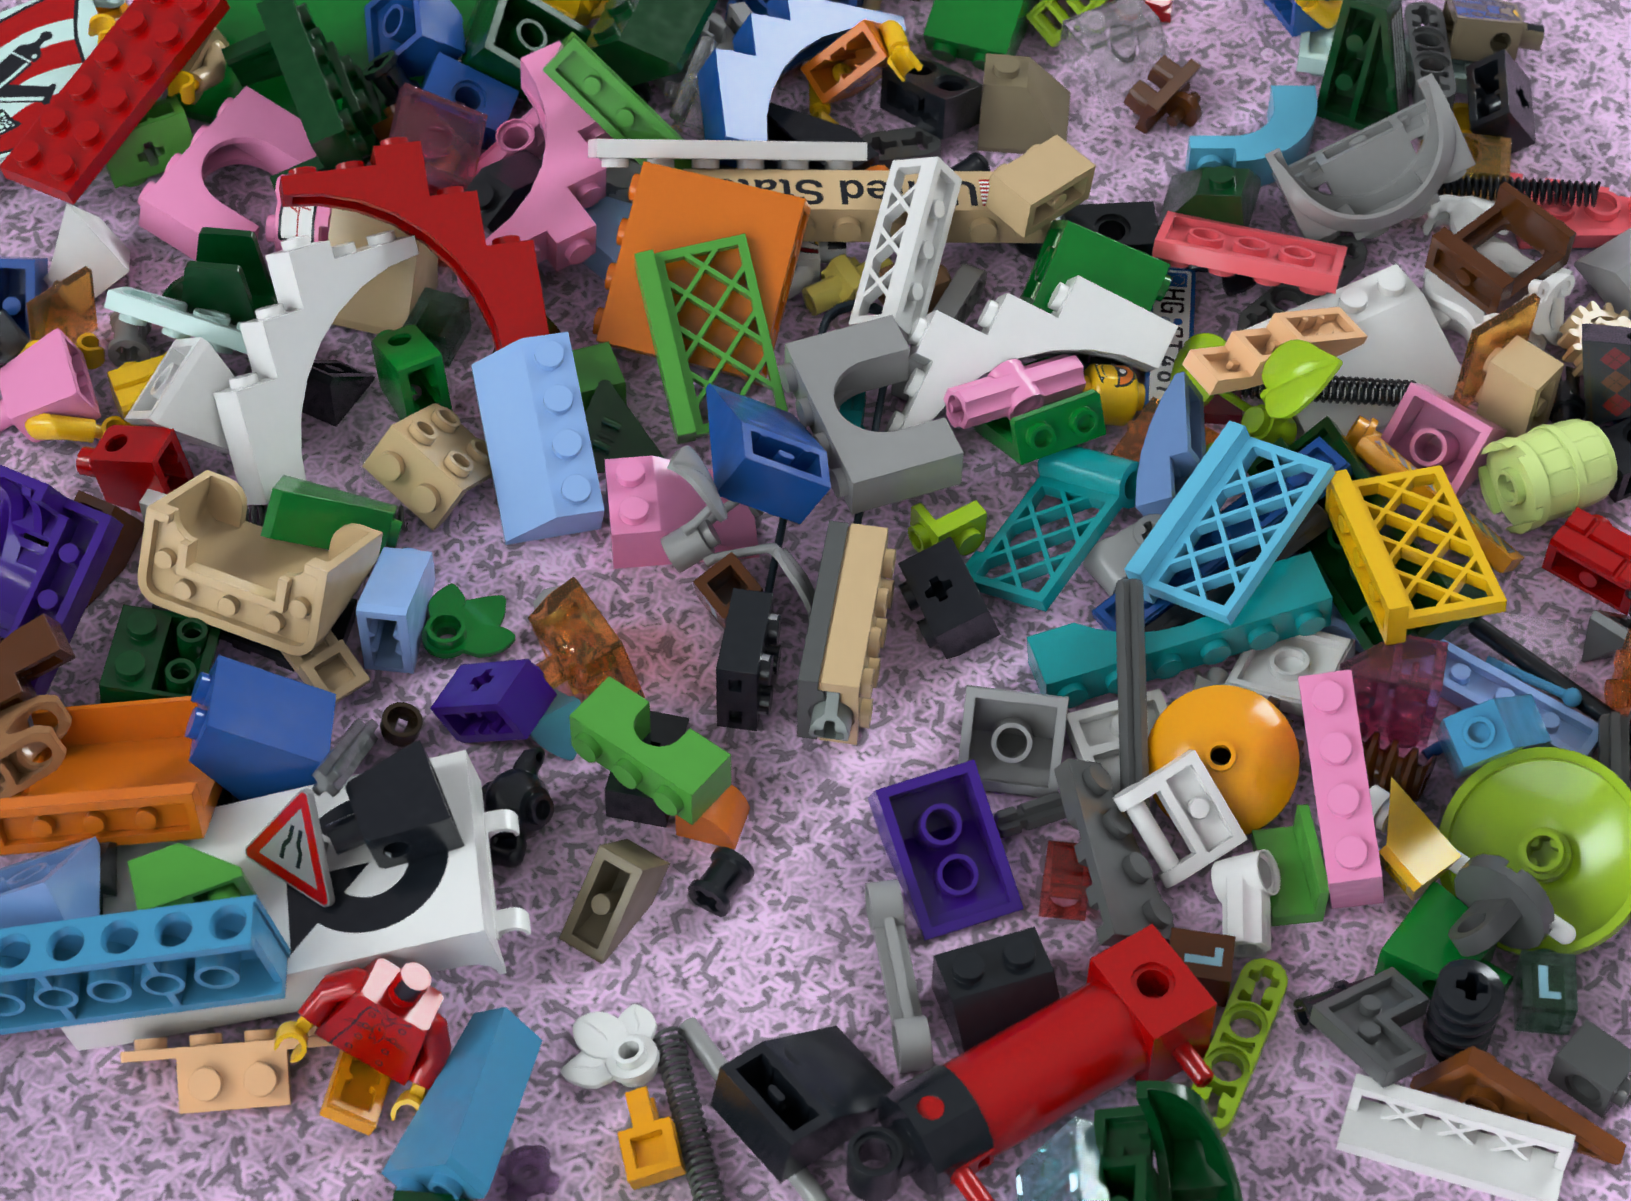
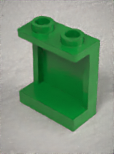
M1047 356V357H1045V358H1042V359L1033 361V362L1028 363V364H1032V363H1035V362H1038V361H1042V360L1048 359V358H1050V357ZM1093 389L1045 404L1041 408L1013 417L1010 421L1006 416L973 427L978 434L1020 465L1106 435L1101 397Z

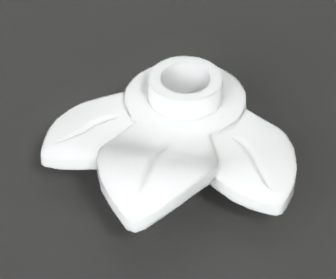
M632 1004L620 1014L619 1018L609 1013L598 1011L579 1017L574 1022L572 1033L581 1052L560 1070L561 1075L567 1082L586 1089H598L613 1081L620 1082L626 1087H640L650 1082L658 1071L660 1061L659 1050L653 1041L657 1024L652 1013L640 1005Z

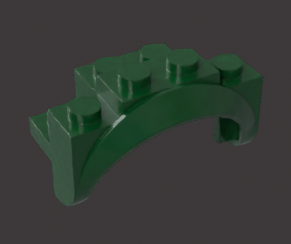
M1137 1081L1136 1099L1139 1105L1094 1110L1090 1201H1243L1239 1179L1231 1156L1204 1099L1195 1090L1166 1081ZM1153 1148L1155 1152L1158 1173L1153 1166Z

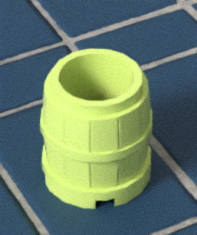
M1569 419L1550 425L1542 424L1518 437H1505L1493 441L1485 446L1481 452V455L1488 453L1486 465L1478 467L1480 487L1488 508L1494 515L1502 511L1513 525L1505 529L1515 534L1533 531L1551 520L1568 518L1577 507L1585 509L1605 499L1615 486L1618 470L1615 452L1608 437L1600 427L1591 421L1581 419Z

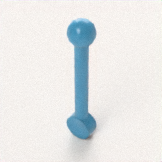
M1489 655L1485 661L1516 679L1562 698L1564 704L1568 707H1576L1582 702V694L1577 688L1564 689Z

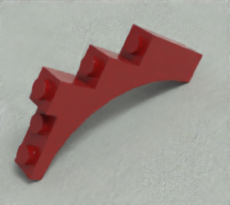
M407 137L384 139L380 141L379 146H373L370 158L371 165L364 166L363 161H347L337 164L335 166L336 170L317 172L316 167L303 166L288 171V175L280 177L279 193L282 207L321 206L357 212L390 224L409 236H415L417 241L429 248L454 271L473 296L491 331L496 351L521 338L549 334L534 241H521L520 236L508 235L492 240V245H486L477 190L465 192L462 186H450L441 188L436 191V195L430 196L421 141L408 142Z

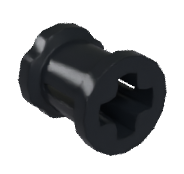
M394 50L378 55L362 71L363 77L367 81L372 80L386 98L384 101L386 107L405 98L408 101L412 100L418 94L421 87L417 80H410L398 64V55ZM387 76H390L396 85L392 84Z
M720 846L711 854L710 859L712 863L701 879L693 880L688 886V896L695 905L719 917H724L730 910L731 898L741 884H747L751 881L755 872L750 862L743 855L728 847Z

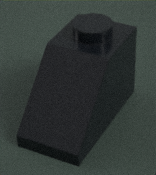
M523 150L481 168L465 190V192L477 190L483 228L490 235L514 214L531 191L543 161L529 151Z

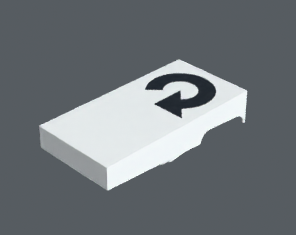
M466 750L429 758L465 846L384 869L378 867L366 844L337 855L325 828V825L354 813L345 786L348 781L360 774L351 776L340 792L334 797L326 791L320 796L314 793L323 842L329 843L326 857L335 902L328 907H322L250 860L245 853L246 846L300 790L307 788L312 790L314 785L215 807L204 839L117 846V896L103 898V915L137 910L127 861L170 845L181 843L241 867L291 950L290 957L287 960L285 999L60 1028L78 1051L134 1043V1040L160 1038L293 1013L300 1009L326 975L354 967L364 969L376 958H384L400 968L409 962H416L423 965L429 973L464 966L483 965L496 969L500 975L505 974L506 967L498 940H500L502 935L510 931H522L530 935L529 913L522 908L511 907L497 910L489 839L500 832H511L515 836H520L518 815L508 809H498L484 813L481 780Z

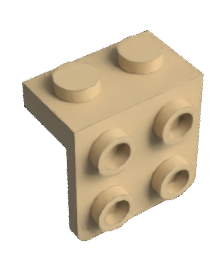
M435 403L392 424L362 465L432 531L445 522L467 491L492 477L486 442L476 438L466 429L452 410Z

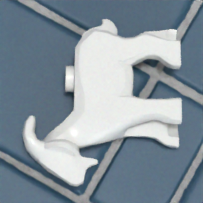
M1440 195L1441 201L1431 205L1430 211L1427 212L1428 218L1423 225V233L1428 236L1435 227L1446 224L1450 226V231L1456 234L1495 205V201L1473 195ZM1501 230L1497 234L1507 236L1510 231ZM1496 236L1491 237L1475 249L1513 278L1536 262ZM1563 267L1559 271H1557L1568 273L1571 275L1573 274V271ZM1427 268L1425 269L1421 291L1426 297L1441 329L1455 331L1462 335L1472 348L1492 352L1496 347L1503 349L1516 335L1519 336L1518 332L1502 336L1501 343L1490 346L1475 341L1471 333L1472 327L1477 323L1483 322V316L1486 313Z

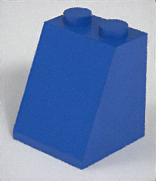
M218 655L209 674L200 672L192 691L191 701L198 703V707L193 709L185 731V737L192 739L189 762L240 801L314 785L317 781L312 774L330 752L336 694Z

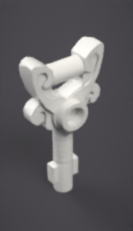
M1556 272L1544 280H1532L1528 285L1529 295H1525L1521 301H1517L1512 306L1510 315L1503 316L1500 313L1484 315L1483 322L1477 323L1472 327L1473 339L1490 346L1501 343L1502 336L1519 332L1521 338L1542 351L1545 350L1546 344L1558 346L1557 341L1563 336L1559 329L1564 323L1565 296L1571 294L1575 284V277L1568 273Z

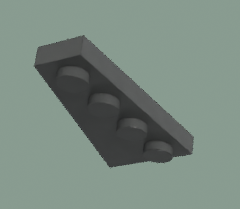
M1067 758L1054 769L1067 822L1079 831L1081 838L1079 843L1074 846L1078 864L1088 867L1092 884L1085 889L1089 906L1092 909L1100 910L1103 924L1096 929L1099 944L1113 946L1152 923L1169 943L1171 928H1175L1172 911L1159 893L1152 877V867L1142 855L1132 833L1133 827L1130 819L1124 812H1120L1113 800L1115 793L1112 789L1113 783L1110 775L1102 767L1101 763Z

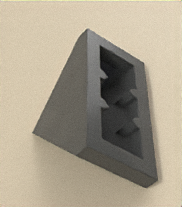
M1594 609L1589 618L1581 661L1589 662L1624 656L1631 638V617Z

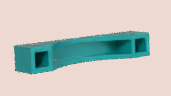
M1311 551L1274 562L1231 625L1205 616L1182 626L1145 632L1146 682L1157 678L1169 679L1178 675L1181 671L1203 664H1218L1230 656L1252 649L1264 650L1276 642L1298 635L1310 636L1325 627L1331 626L1333 597ZM1071 623L1026 637L1028 664L1041 694L1069 697L1068 708L1077 707L1086 700L1108 693L1118 694L1116 631L1100 630Z

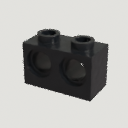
M920 53L915 56L923 65L922 69L919 72L916 68L911 69L905 76V82L899 79L890 66L882 68L881 109L942 140L980 123L983 84Z

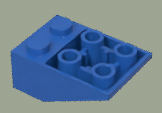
M709 383L706 387L712 467L714 483L719 496L801 524L831 489L826 450L793 413Z

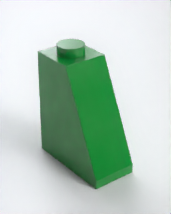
M283 475L272 489L260 536L329 550L333 534L342 526L355 523L383 532L380 548L381 554L383 547L396 548L403 521L394 519L397 505Z

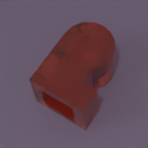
M1048 840L1039 917L1085 921L1088 903L1085 889L1089 887L1090 873H1088V867L1078 864L1074 846L1078 843ZM1050 897L1078 900V902L1072 906L1063 907L1055 904Z

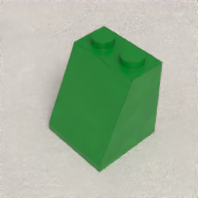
M934 0L923 33L926 50L931 51L933 57L945 62H954L956 58L972 61L974 67L984 71L986 53L1016 56L1030 24L1025 15L1040 0Z
M1053 220L1020 299L1051 314L1053 310L1048 308V302L1056 286L1060 282L1066 284L1067 280L1079 275L1151 312L1155 300L1161 302L1168 291L1171 276L1167 275L1171 264L1071 221Z

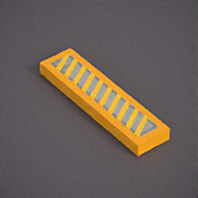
M1378 435L1364 436L1354 448L1355 453L1381 475L1418 469ZM1434 484L1414 487L1411 492L1433 499L1437 490ZM1461 505L1489 565L1499 573L1513 571L1525 557ZM1432 516L1448 531L1454 526L1449 521Z

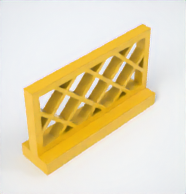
M1441 465L1353 481L1347 469L1335 471L1336 474L1326 487L1325 510L1329 515V519L1386 646L1406 642L1407 629L1506 612V597ZM1434 484L1437 490L1433 499L1411 492L1414 487ZM1379 494L1390 498V501L1382 508L1365 501L1363 496ZM1401 503L1423 511L1416 520L1395 513ZM1432 516H1436L1453 523L1454 526L1446 533L1426 524ZM1386 524L1402 530L1406 534L1398 542L1381 535L1379 531ZM1416 537H1420L1439 546L1431 555L1410 545ZM1450 549L1468 556L1470 560L1465 567H1462L1442 558ZM1402 558L1423 567L1416 576L1396 569L1395 565ZM1432 571L1453 578L1455 581L1449 589L1428 582L1426 579ZM1465 584L1485 591L1488 597L1471 599L1458 593ZM1416 593H1419L1439 602L1436 606L1414 610L1410 600Z

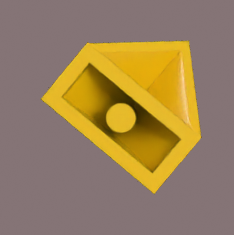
M1391 776L1386 845L1379 850L1380 864L1412 901H1415L1428 889L1433 881L1436 882L1462 855Z

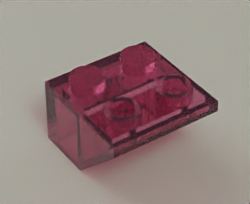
M1406 635V642L1386 646L1384 641L1340 664L1339 671L1351 669L1359 724H1361V738L1370 737L1375 731L1381 732V740H1386L1390 743L1394 739L1400 740L1399 748L1427 747L1442 692L1448 642Z

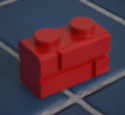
M1577 507L1565 524L1551 538L1542 568L1619 612L1628 615V610L1631 608V599L1625 596L1626 589L1631 588V536L1613 527L1607 518L1598 514L1591 515Z

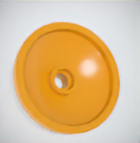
M1212 685L1190 691L1172 702L1160 714L1148 736L1149 775L1188 750H1196L1245 835L1251 834L1252 830L1262 829L1276 819L1289 803L1296 788L1300 758L1295 734L1281 711L1269 700L1254 691L1231 685ZM1217 748H1225L1230 752L1231 758L1225 765H1216L1211 760L1212 752ZM1157 794L1152 795L1159 808L1170 818Z

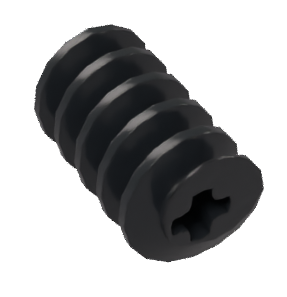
M1458 959L1449 962L1440 970L1422 1026L1424 1039L1439 1063L1471 1046L1487 1052L1505 1000L1504 985L1498 974L1488 965L1474 959Z

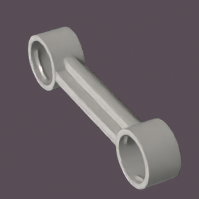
M898 879L865 883L866 911L871 935L875 937L891 1018L892 1042L899 1074L925 1071L933 1067L932 1042L927 1018L922 1014L909 951L900 884Z

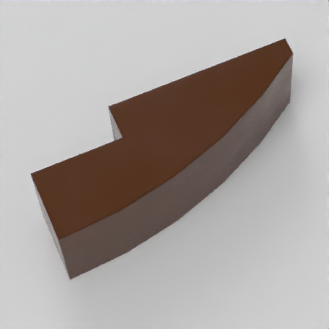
M44 613L18 628L0 642V711L36 697L37 694L31 681L76 658L60 623Z

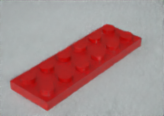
M134 0L1 163L0 170L5 178L74 205L229 11L230 6L227 0Z

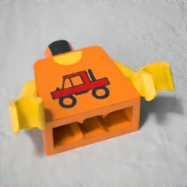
M862 20L800 67L809 81V111L811 116L839 125L829 115L831 103L852 97L866 90L882 78V68L890 66L902 82L906 81L905 76L911 69L916 68L918 72L922 69L923 65L910 50L906 34L898 22L888 20L881 24L870 20Z

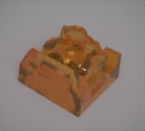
M574 576L547 595L528 617L529 623L546 657L535 665L542 670L545 680L553 689L565 682L573 695L582 693L588 697L610 676L645 698L622 641Z

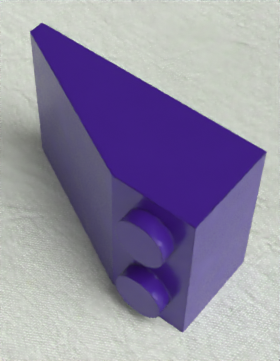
M974 759L877 789L868 797L881 841L924 941L1024 909Z

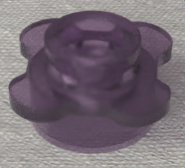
M525 1145L514 1149L510 1154L500 1158L497 1171L506 1179L508 1185L506 1197L509 1201H527L531 1196L540 1193L551 1195L558 1190L560 1179L557 1174L551 1171L549 1162L551 1155L546 1147L542 1145ZM526 1171H531L534 1173V1175L531 1178H525L523 1176V1174Z

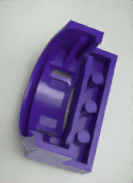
M0 465V638L5 639L12 632L44 613L60 623L70 644L124 524L111 515L67 498L47 483ZM27 533L49 542V545L45 547L25 539L24 534ZM58 668L31 681L37 696L47 694Z

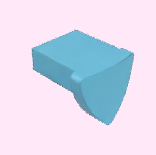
M553 688L557 696L530 734V737L545 750L571 761L575 759L577 752L571 746L569 715L581 704V701L575 696L569 697Z

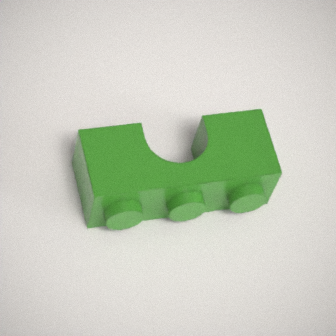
M610 676L569 715L571 746H573L580 757L591 763L596 761L611 771L622 785L629 789H638L652 798L664 813L670 816L677 815L691 825L732 784L731 754L691 728L679 740L667 746H652L644 743L642 740L651 732L649 701Z

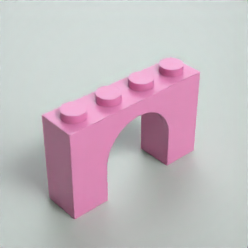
M248 86L234 99L232 97L227 98L221 105L216 119L209 126L202 125L197 130L191 141V146L183 154L176 153L170 159L165 168L164 175L156 183L151 181L143 188L138 198V205H140L139 226L195 261L198 236L203 227L252 231L256 234L258 240L260 226L218 201L208 191L203 181L214 171L230 165L254 166L275 175L316 157L317 155L310 145L301 119Z
M1351 669L1299 676L1298 682L1331 908L1384 903L1383 877Z

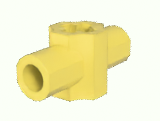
M845 254L831 259L829 265L821 271V281L802 289V297L810 313L816 316L830 310L836 304L855 300L865 261L859 263L855 257L850 258ZM889 257L881 263L880 269L893 264Z

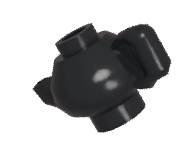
M541 747L524 750L514 763L512 769L499 774L493 781L486 783L482 787L484 813L498 809H508L518 815L520 836H515L511 832H500L489 839L491 860L494 865L510 868L520 866L527 848L526 840L535 837L553 816V800L544 782L538 777L539 769L545 757V752Z

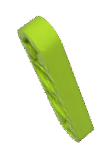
M1253 959L1242 968L1204 1057V1062L1211 1070L1213 1065L1218 1062H1232L1241 1070V1077L1235 1081L1228 1082L1217 1078L1214 1074L1212 1082L1206 1087L1198 1088L1193 1083L1191 1088L1200 1094L1206 1105L1210 1101L1212 1092L1221 1096L1216 1117H1213L1220 1131L1221 1138L1225 1137L1232 1127L1285 997L1288 984L1286 971L1279 963L1271 959ZM1261 977H1266L1271 980L1270 986L1265 989L1259 1005L1251 1001L1255 983ZM1236 1019H1249L1255 1022L1260 1032L1251 1038L1240 1037L1231 1030L1230 1024Z

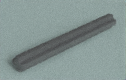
M1133 578L1120 579L1115 587L1120 791L1149 775L1143 582ZM1149 797V798H1147L1146 800H1144V802L1146 803L1147 807H1148L1149 810H1150V797Z
M359 718L356 719L312 774L317 781L312 790L317 796L326 791L334 797L340 792L378 740L374 732L379 725L375 720L371 719L365 724Z

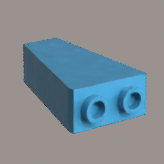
M507 1007L474 1013L450 1053L444 1068L429 1089L381 1174L397 1187L396 1190L452 1194L453 1198L457 1201L460 1197L468 1200L485 1198L493 1181L543 1040Z

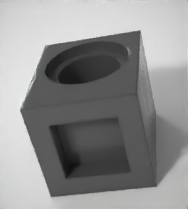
M1586 1020L1556 1055L1547 1080L1603 1118L1614 1104L1623 1109L1631 1100V1049L1589 1020Z

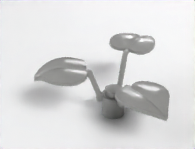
M684 446L677 450L671 458L667 469L683 477L696 490L707 506L691 521L660 539L662 547L672 565L681 573L702 560L707 567H710L731 551L737 558L765 553L770 554L779 563L797 590L810 620L815 591L808 576L786 547L782 549L777 543L773 542L715 553L714 547L721 544V541L712 524L716 521L722 522L728 518L727 513L739 503L728 500L723 504L707 467L692 447ZM748 506L755 517L763 515V511Z

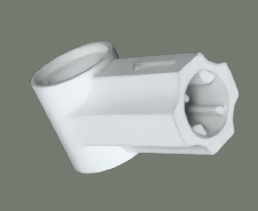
M1261 849L1214 862L1211 870L1212 886L1218 900L1222 903L1223 935L1236 936L1234 958L1259 959L1266 957L1267 951L1271 950L1270 896L1278 894L1281 884L1280 871L1274 856L1269 850Z

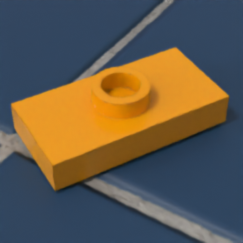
M340 1049L319 1115L370 1136L377 1127L391 1078Z

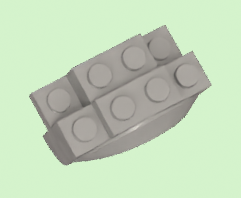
M1432 73L1417 80L1424 96L1423 100L1311 155L1287 165L1280 148L1265 154L1273 172L1274 180L1304 238L1329 242L1338 237L1341 231L1352 232L1357 241L1362 238H1377L1386 233L1390 226L1405 219L1418 218L1429 212L1431 205L1441 201L1437 193L1441 185L1458 180L1465 175L1466 169L1476 165L1454 113ZM1416 138L1423 140L1417 154L1411 143ZM1326 182L1331 194L1318 191L1319 185Z

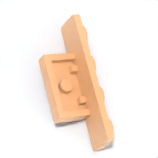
M313 1026L308 1032L307 1048L334 1046L314 1034L317 1029L316 1026ZM277 1028L244 1031L245 1042L223 1043L222 1033L189 1035V1046L168 1048L167 1037L134 1040V1051L120 1052L121 1063L176 1059L179 1114L291 1105L289 1049H295L300 1042L295 1038H286L274 1050Z

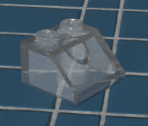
M1113 0L1062 21L1059 57L1105 109L1123 103L1129 90L1139 79L1154 90L1158 87L1147 79L1150 70L1163 55L1174 61L1159 17L1143 0Z

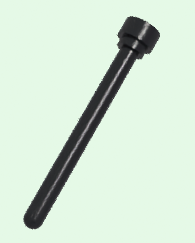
M1476 617L1469 622L1468 629L1474 637L1521 670L1564 689L1577 688L1582 694V702L1575 708L1597 723L1601 715L1615 712L1614 709L1485 619ZM1629 721L1630 746H1631V721Z

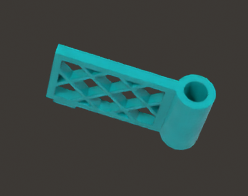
M1073 446L1040 458L1037 466L1038 473L1040 474L1038 479L984 551H975L965 564L979 592L1046 612L1122 508L1130 509L1135 507L1136 478L1139 462L1079 446ZM1046 495L1062 499L1063 501L1059 505L1039 512L1035 510ZM1090 508L1100 509L1095 517L1079 523L1075 522L1073 514ZM1068 517L1070 526L1043 535L1042 525ZM1035 528L1037 538L1011 547L1010 542L1017 534ZM1075 539L1076 543L1069 552L1050 558L1048 548ZM1042 551L1044 561L1017 569L1015 560ZM1006 563L1010 564L1012 572L993 579L985 577L990 569ZM1047 574L1050 576L1040 592L1023 588L1022 583Z

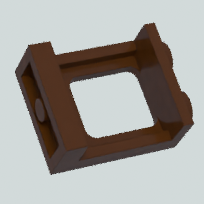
M1505 181L1499 186L1495 205L1456 234L1443 227L1432 236L1425 268L1486 314H1502L1529 293L1528 285L1532 280H1544L1568 263L1576 232ZM1501 230L1511 231L1543 256L1515 278L1475 250Z

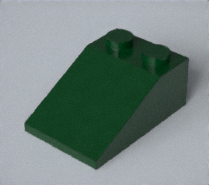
M481 0L465 45L466 52L462 55L460 62L520 91L517 98L528 100L521 88V58L557 41L562 43L572 31L586 44L591 35V30L541 0Z

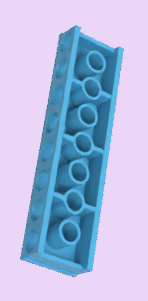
M257 895L0 928V1035L285 999L287 960L290 957L291 950Z

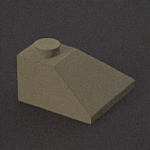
M986 53L977 151L1025 154L1033 145L1042 144L1055 135H1059L1067 142L1070 91L1031 57Z

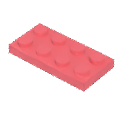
M1168 211L1154 240L1152 257L1162 259V261L1171 264L1170 266L1175 268H1186L1194 265L1208 268L1209 273L1220 277H1233L1235 274L1253 277V280L1261 285L1279 286L1283 283L1298 286L1300 291L1306 294L1322 296L1327 292L1336 294L1348 247Z

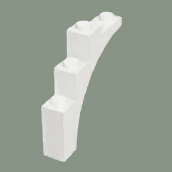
M394 230L384 231L367 236L368 245L356 248L354 242L331 247L330 240L311 242L309 235H302L281 241L283 250L265 255L278 304L256 309V319L239 323L252 373L228 379L229 388L213 393L236 479L247 497V505L269 504L272 489L283 475L307 481L302 458L301 415L308 376L320 343L339 311L363 285L388 267L419 254L415 236L396 238Z
M1079 275L1067 280L1066 284L1060 282L1056 286L1048 302V308L1053 310L1051 314L1010 293L997 297L996 301L990 299L978 319L977 324L983 327L981 332L935 310L927 314L925 319L919 316L908 335L907 342L913 345L909 358L924 366L922 370L915 368L910 375L903 392L909 396L902 413L897 410L893 413L884 432L897 431L932 421L946 406L944 396L948 388L975 381L982 375L992 371L999 364L1010 359L1020 360L1042 354L1078 353L1113 359L1144 372L1159 369L1178 326Z

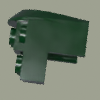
M264 0L257 3L256 6L266 30L221 49L223 56L242 87L284 75L310 145L317 155L312 159L271 176L270 179L274 190L277 178L281 174L288 175L289 170L297 167L313 166L319 172L336 170L335 166L337 164L347 161H363L364 166H367L371 158L373 146H377L378 139L371 126L382 121L380 101L372 82L367 81L363 77L362 69L353 62L349 53L341 56L333 41L327 43L320 27H316L306 3L298 5L295 0ZM341 98H342V110L340 109V107H339V105H338V102H337V100H339V99H341Z

